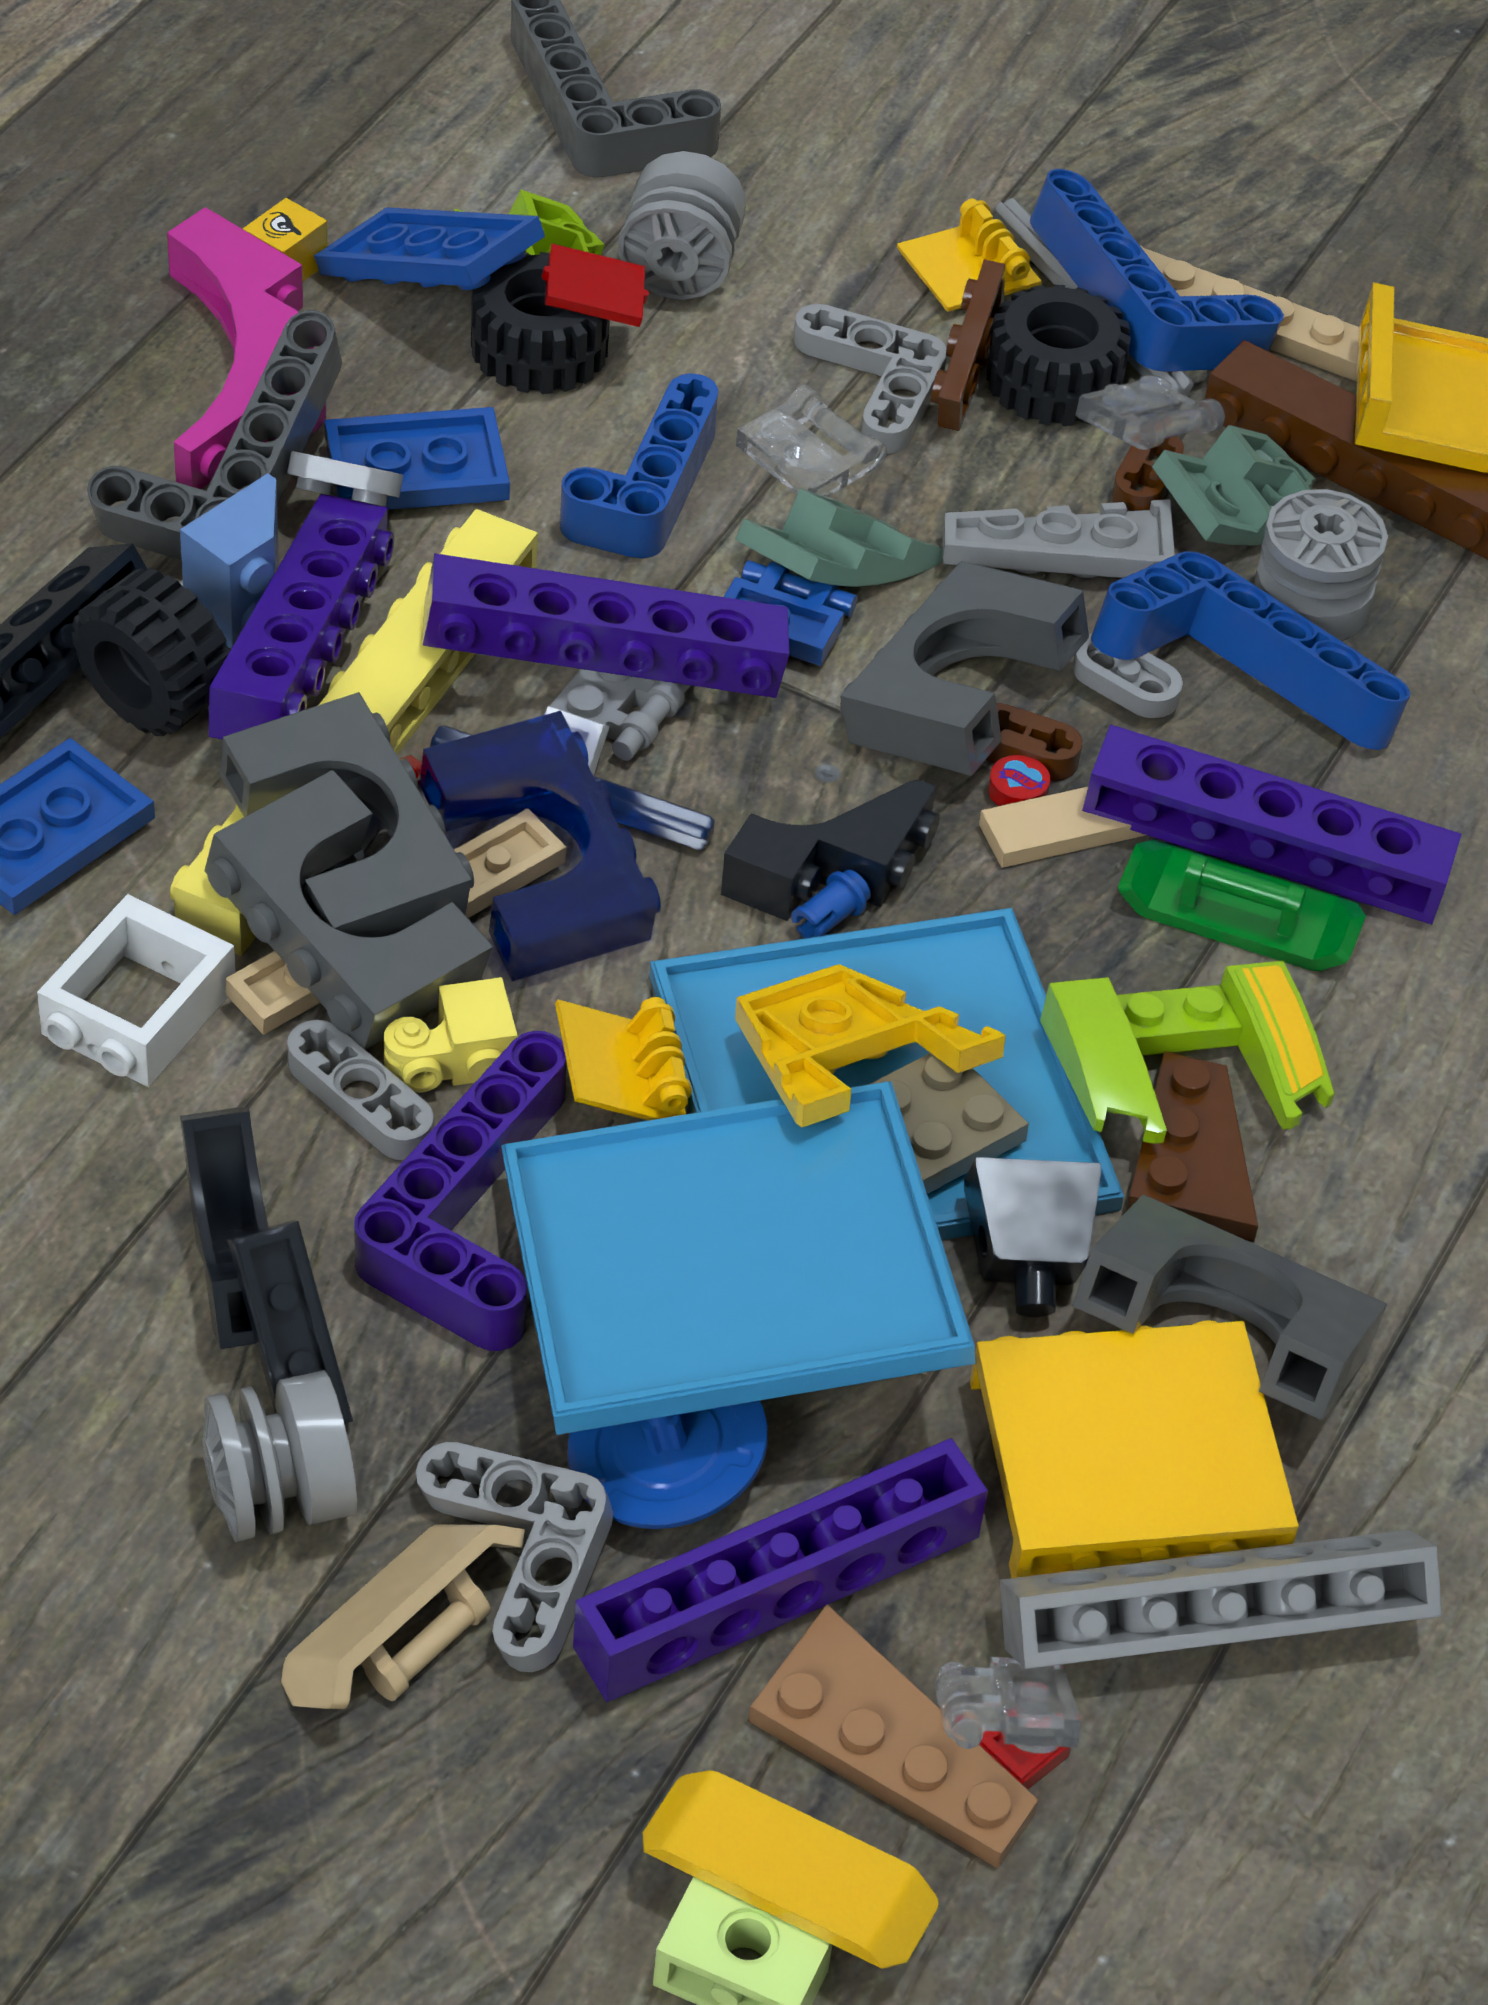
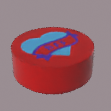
M1025 755L1006 756L998 760L991 769L988 793L997 806L1047 796L1050 786V774L1040 761Z

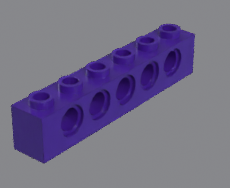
M326 494L319 495L210 685L209 737L223 740L224 736L306 710L307 700L310 695L315 697L319 695L327 663H336L338 660L345 630H353L355 628L362 598H371L375 589L379 567H387L391 560L394 548V533L387 531V507Z
M434 553L425 596L423 646L777 698L789 657L788 607Z
M1111 724L1091 773L1082 811L1129 824L1131 825L1130 830L1431 925L1444 894L1462 835L1452 830Z
M952 1438L577 1599L575 1601L573 1648L605 1702H610L979 1538L988 1490Z

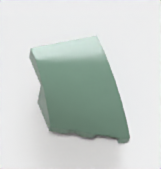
M1231 425L1226 427L1203 459L1164 450L1152 465L1156 474L1205 541L1227 545H1262L1271 508L1285 496L1302 490H1312L1311 488L1316 480L1306 469L1293 461L1266 434Z
M802 488L799 489L783 530L744 518L735 538L738 542L806 579L829 585L855 587L899 581L925 572L941 564L943 559V548L909 537L897 531L898 528L870 516L843 502Z

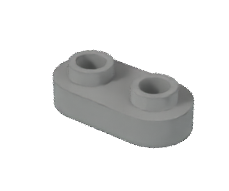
M291 451L287 474L298 476L296 488L327 495L331 493L332 484L354 488L351 500L386 507L388 496L400 497L404 477L402 474L295 451Z
M1091 633L1087 641L1074 655L1073 672L1081 683L1139 716L1146 718L1164 717L1174 712L1179 705L1183 685L1180 673L1173 666L1150 653L1131 660L1110 657L1100 652L1093 645Z

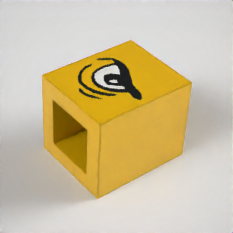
M284 198L243 228L246 232L302 264V282L319 270L314 255L328 246L327 220L288 198Z

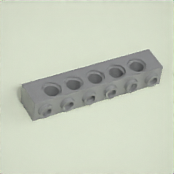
M1411 1530L999 1580L1005 1650L1025 1669L1442 1616L1437 1546Z

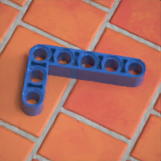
M1053 169L1048 172L1031 214L1030 224L1079 288L1089 290L1088 294L1104 297L1109 300L1108 306L1117 307L1123 313L1122 320L1128 321L1130 327L1129 336L1131 340L1128 352L1139 364L1146 368L1163 372L1214 370L1243 340L1269 352L1284 317L1282 310L1275 303L1257 295L1179 296L1088 180L1078 173L1066 169Z
M1186 551L1178 553L1113 582L1108 588L1091 635L1093 645L1100 652L1113 658L1131 660L1188 634L1349 741L1367 749L1380 750L1389 746L1410 698L1408 686L1399 678L1220 562L1198 552Z

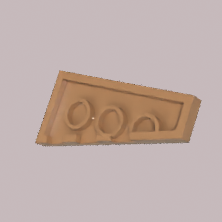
M829 1605L824 1607L750 1706L748 1722L997 1869L1035 1815L1038 1799Z

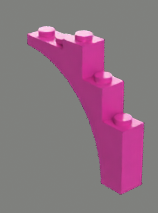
M206 207L167 232L169 276L198 296L214 314L224 329L234 351V362L222 391L202 418L174 441L176 482L202 489L212 481L286 323L303 308L302 264ZM298 392L288 393L286 396L294 395ZM326 403L312 433L317 431L326 420Z

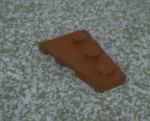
M984 259L978 279L969 278L966 283L961 303V311H965L966 315L962 325L953 324L946 347V356L951 357L947 371H937L931 391L930 401L938 404V426L956 431L960 430L977 388L980 366L986 367L994 315L998 313V307L1004 301L1006 264Z
M1164 1051L1155 1087V1095L1167 1132L1163 1143L1152 1144L1142 1141L1126 1211L1144 1194L1237 1237L1255 1242L1258 1222L1227 1065Z

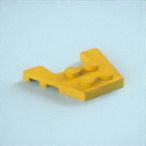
M840 964L736 997L735 1020L795 1123L801 1128L850 1110L852 1089L833 1075L837 1068L863 1059L881 1058L890 1050L916 1042L955 1072L960 1073L1003 1058L1006 1036L989 1026H985L982 1029L981 1035L958 1025L959 1014L941 1006L923 1011L906 1004L905 991Z

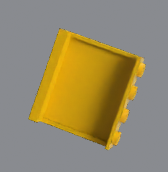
M1373 282L1359 326L1355 444L1488 473V338L1394 318L1395 287Z
M1206 1320L1192 1325L1158 1328L1140 1326L1134 1334L1126 1330L1095 1333L1069 1331L1056 1336L1031 1338L1003 1336L992 1341L976 1343V1364L972 1366L970 1386L971 1390L981 1389L1012 1531L1013 1546L1009 1561L1011 1578L1294 1544L1299 1525L1264 1394L1259 1392L1261 1383L1244 1321L1218 1323Z

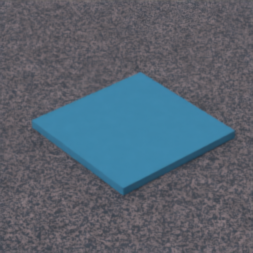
M1012 908L650 961L649 977L655 997L664 999L666 1004H669L674 1009L675 1031L673 1033L677 1034L681 1039V1050L685 1057V1075L692 1087V1094L688 1098L691 1113L781 1099L735 1020L736 997L840 964L905 991V1003L926 1011L941 1006L959 1014L958 1025L981 1035L982 1029L985 1026H989L1006 1035L1003 1058L974 1067L973 1069L1029 1123L1025 1142L995 1158L1101 1163V1177L1095 1215L1121 1211L1124 1195L1099 1131L1093 1130L1040 1022L1046 994ZM913 1042L890 1050L881 1058L863 1059L837 1068L833 1075L850 1088L869 1085L930 1052L918 1043ZM967 1173L927 1194L941 1240L973 1235L964 1192V1179Z
M892 1081L851 1087L850 1110L848 1112L803 1128L795 1123L783 1100L777 1099L501 1145L556 1435L976 1364L975 1345Z

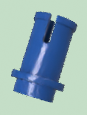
M853 870L833 872L826 880L827 886L802 906L793 910L791 913L793 923H798L803 918L807 919L796 927V930L803 938L825 936V934L849 915L857 916L864 912L866 901L870 899L871 893L866 881Z

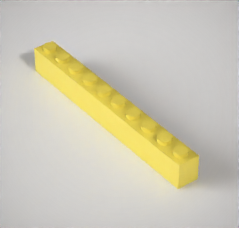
M475 509L461 528L455 527L450 532L444 549L440 554L537 569L538 532ZM427 562L421 568L416 584L404 599L398 598L393 603L387 620L375 635L369 634L364 639L357 658L346 671H339L330 684L328 694L319 704L321 705L360 692L372 713H379L384 719L389 731L390 744L397 755L476 654L423 646L425 596L432 567L431 562ZM236 804L235 810L222 826H214L209 832L203 850L191 865H184L179 869L171 885L170 897L174 900L176 918L234 945L235 954L242 956L256 936L252 933L243 914L228 898L220 896L213 889L207 874L204 872L214 833L244 818Z

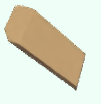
M439 1524L428 1528L287 1655L283 1664L281 1684L292 1706L323 1709L347 1708L350 1701L353 1670L360 1664L374 1688L387 1700L395 1701L409 1688L408 1682L470 1625H478L490 1614L491 1607L480 1588L473 1583L465 1568L488 1547L522 1548L525 1529L500 1525ZM444 1589L451 1604L391 1658L382 1644Z

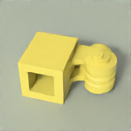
M503 978L439 986L438 1027L429 1030L425 1022L415 1017L395 1019L384 1031V1066L417 1093L433 1090L439 1086L442 1080L451 1079L453 1086L475 1083L513 1040L518 1037Z

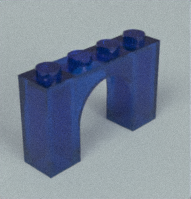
M562 711L423 749L419 785L428 804L434 805L441 814L446 832L499 816L518 814L528 808L535 816L548 819L566 830L576 841L583 855L580 863L561 877L493 897L488 932L512 982L651 940L656 913H659L661 910V900L656 884L651 877H643L636 863V848L630 832L625 827L619 829L612 814L611 796L605 782L602 779L595 780L588 766V751L584 739L578 731L571 732Z

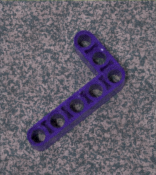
M531 1031L521 1034L513 1040L367 1200L355 1216V1269L358 1276L370 1286L477 1347L488 1351H502L511 1348L524 1335L527 1281L523 1273L515 1266L451 1230L505 1171L501 1145L532 1140L561 1108L565 1101L567 1061L561 1039L545 1031Z

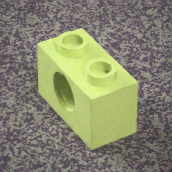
M693 1877L656 1948L653 1986L696 2005H812L828 1973L832 1944ZM737 1948H750L760 1953L762 1957L755 1960H743L734 1956L730 1951Z

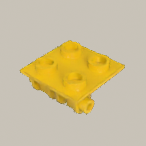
M971 198L961 205L958 227L897 243L896 248L947 312L961 308L966 283L969 278L978 279L984 259L1006 264L1004 296L1039 286L1042 283L1041 279L1030 267L1029 254L1026 250L1016 245L1014 236L1006 229L1001 220L993 219L989 205L983 200Z
M651 997L644 1000L641 1004V1009L633 1019L559 999L555 1002L575 1102L647 1121L686 1114L685 1107L688 1103V1098L692 1094V1087L685 1075V1057L681 1050V1039L677 1034L673 1033L675 1031L674 1009L669 1004H666L664 999Z

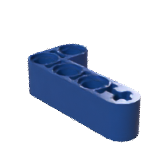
M693 373L680 375L670 382L626 476L597 468L582 467L568 472L563 477L561 485L560 530L568 540L632 558H649L662 551L715 437L718 402L716 383L706 376Z

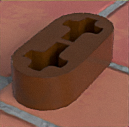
M1152 429L1140 433L1135 438L1116 472L1111 499L1112 503L1124 502L1127 511L1150 510L1151 500H1165L1170 491L1152 468L1155 462L1149 460L1154 459L1155 456H1160L1164 450L1183 454L1184 445L1175 434L1166 430ZM1139 484L1145 485L1141 491H1137Z
M996 703L1002 741L986 760L996 763L1006 756L1025 755L1040 761L1048 769L1050 780L1052 781L1065 780L1074 775L1078 770L1083 743L1081 735L1074 727L1011 705ZM1057 749L1058 751L1057 753H1051V750Z

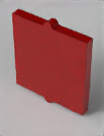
M551 243L548 266L544 267L541 276L544 281H547L545 305L640 327L643 319V304H646L649 292L644 289L645 266Z

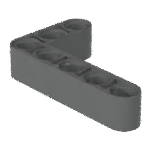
M511 0V43L573 167L579 173L589 177H607L642 171L648 163L663 154L686 151L704 154L710 158L716 154L719 145L721 102L715 94L706 90L690 89L613 102L561 1Z
M307 310L292 316L286 323L207 491L122 466H109L96 472L89 480L87 492L101 532L112 540L125 544L133 543L135 547L182 560L180 529L241 491L239 489L252 484L267 473L276 478L278 506L292 476L287 474L291 451L303 452L341 370V354L334 324L329 316L320 311ZM319 346L314 349H308L310 347ZM298 392L294 395L286 396L288 393ZM276 438L274 441L271 442H263L267 439ZM125 501L121 505L111 506L116 502ZM175 516L179 517V518H177V519L174 520V521L163 522V521H165L166 519L171 518V517H175Z

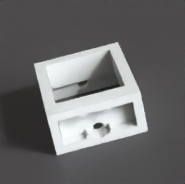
M127 894L37 992L41 1034L48 1037L52 1043L62 1049H73L101 1063L105 1069L114 1075L127 1076L149 1087L228 997L225 994V978L236 973L234 945ZM124 956L180 983L178 988L142 1028L84 1000Z

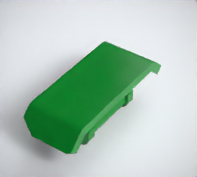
M1155 839L1136 843L1118 885L1120 894L1135 912L1144 918L1311 971H1323L1346 963L1352 955L1366 918L1364 911L1356 902Z

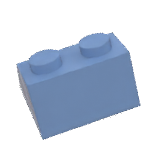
M269 473L180 529L183 587L188 588L197 596L203 606L207 607L214 617L213 619L222 630L227 640L225 642L226 646L230 650L279 567L276 478Z

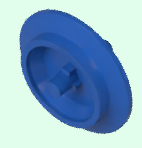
M754 1401L577 1431L569 1435L567 1449L568 1464L570 1470L595 1477L604 1486L612 1505L614 1521L646 1529L680 1527L698 1522L721 1511L749 1487L760 1470L766 1455L768 1425L761 1402Z

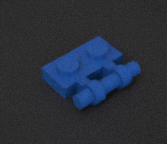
M750 560L746 562L741 578L735 577L724 595L726 598L788 607L789 656L819 666L823 664L840 634L844 616L851 617L857 603V595L839 590L838 585L815 582L790 574L788 568L775 562H770L766 566Z

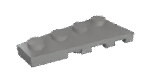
M1170 499L1151 500L1150 510L1127 511L1125 503L1118 502L1101 503L1100 513L1074 514L1068 505L1046 507V510L1038 514L1037 517L1025 518L1018 509L950 512L945 513L943 564L958 565L961 561L990 568L1015 569L1026 574L1041 571L1073 574L1081 578H1093L1096 576L1124 578L1175 555Z

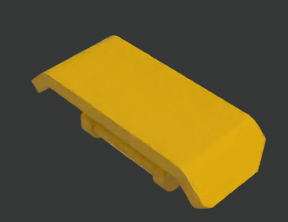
M708 1770L681 1776L674 1783L642 1832L645 1853L881 1969L908 1962L938 1909L939 1903L936 1894L915 1867L717 1771Z

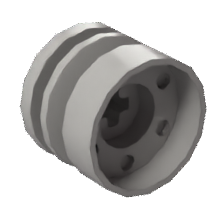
M686 151L663 154L645 166L637 179L633 191L630 209L625 216L624 225L619 235L618 248L620 260L645 266L644 289L660 297L686 300L703 297L721 285L729 272L731 258L735 251V242L739 237L745 217L746 196L739 179L724 164L709 156Z
M1302 490L1283 497L1270 510L1254 585L1340 641L1354 636L1367 624L1388 540L1383 519L1370 505L1350 494L1333 490Z
M325 1370L279 1380L276 1384V1414L266 1416L262 1403L252 1386L241 1388L238 1392L240 1422H235L229 1401L224 1392L204 1398L205 1427L202 1448L206 1472L214 1502L225 1517L235 1543L255 1537L253 1507L255 1505L259 1506L265 1527L270 1535L284 1530V1499L295 1498L298 1509L308 1526L354 1516L357 1513L356 1481L347 1432L337 1395L331 1379Z

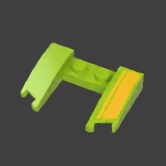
M1284 961L1226 966L1220 985L1117 995L1109 977L1049 983L1040 1022L1094 1131L1102 1132L1106 1112L1119 1113L1139 1118L1144 1128L1143 1142L1152 1144L1164 1142L1167 1129L1146 1063L1142 1056L1162 1054L1164 1051L1172 1053L1238 1046L1282 1130L1292 1129L1299 1125L1302 1111L1296 1105V1102L1313 1092L1317 1101L1325 1108L1332 1103L1335 1093L1316 1032L1302 997Z

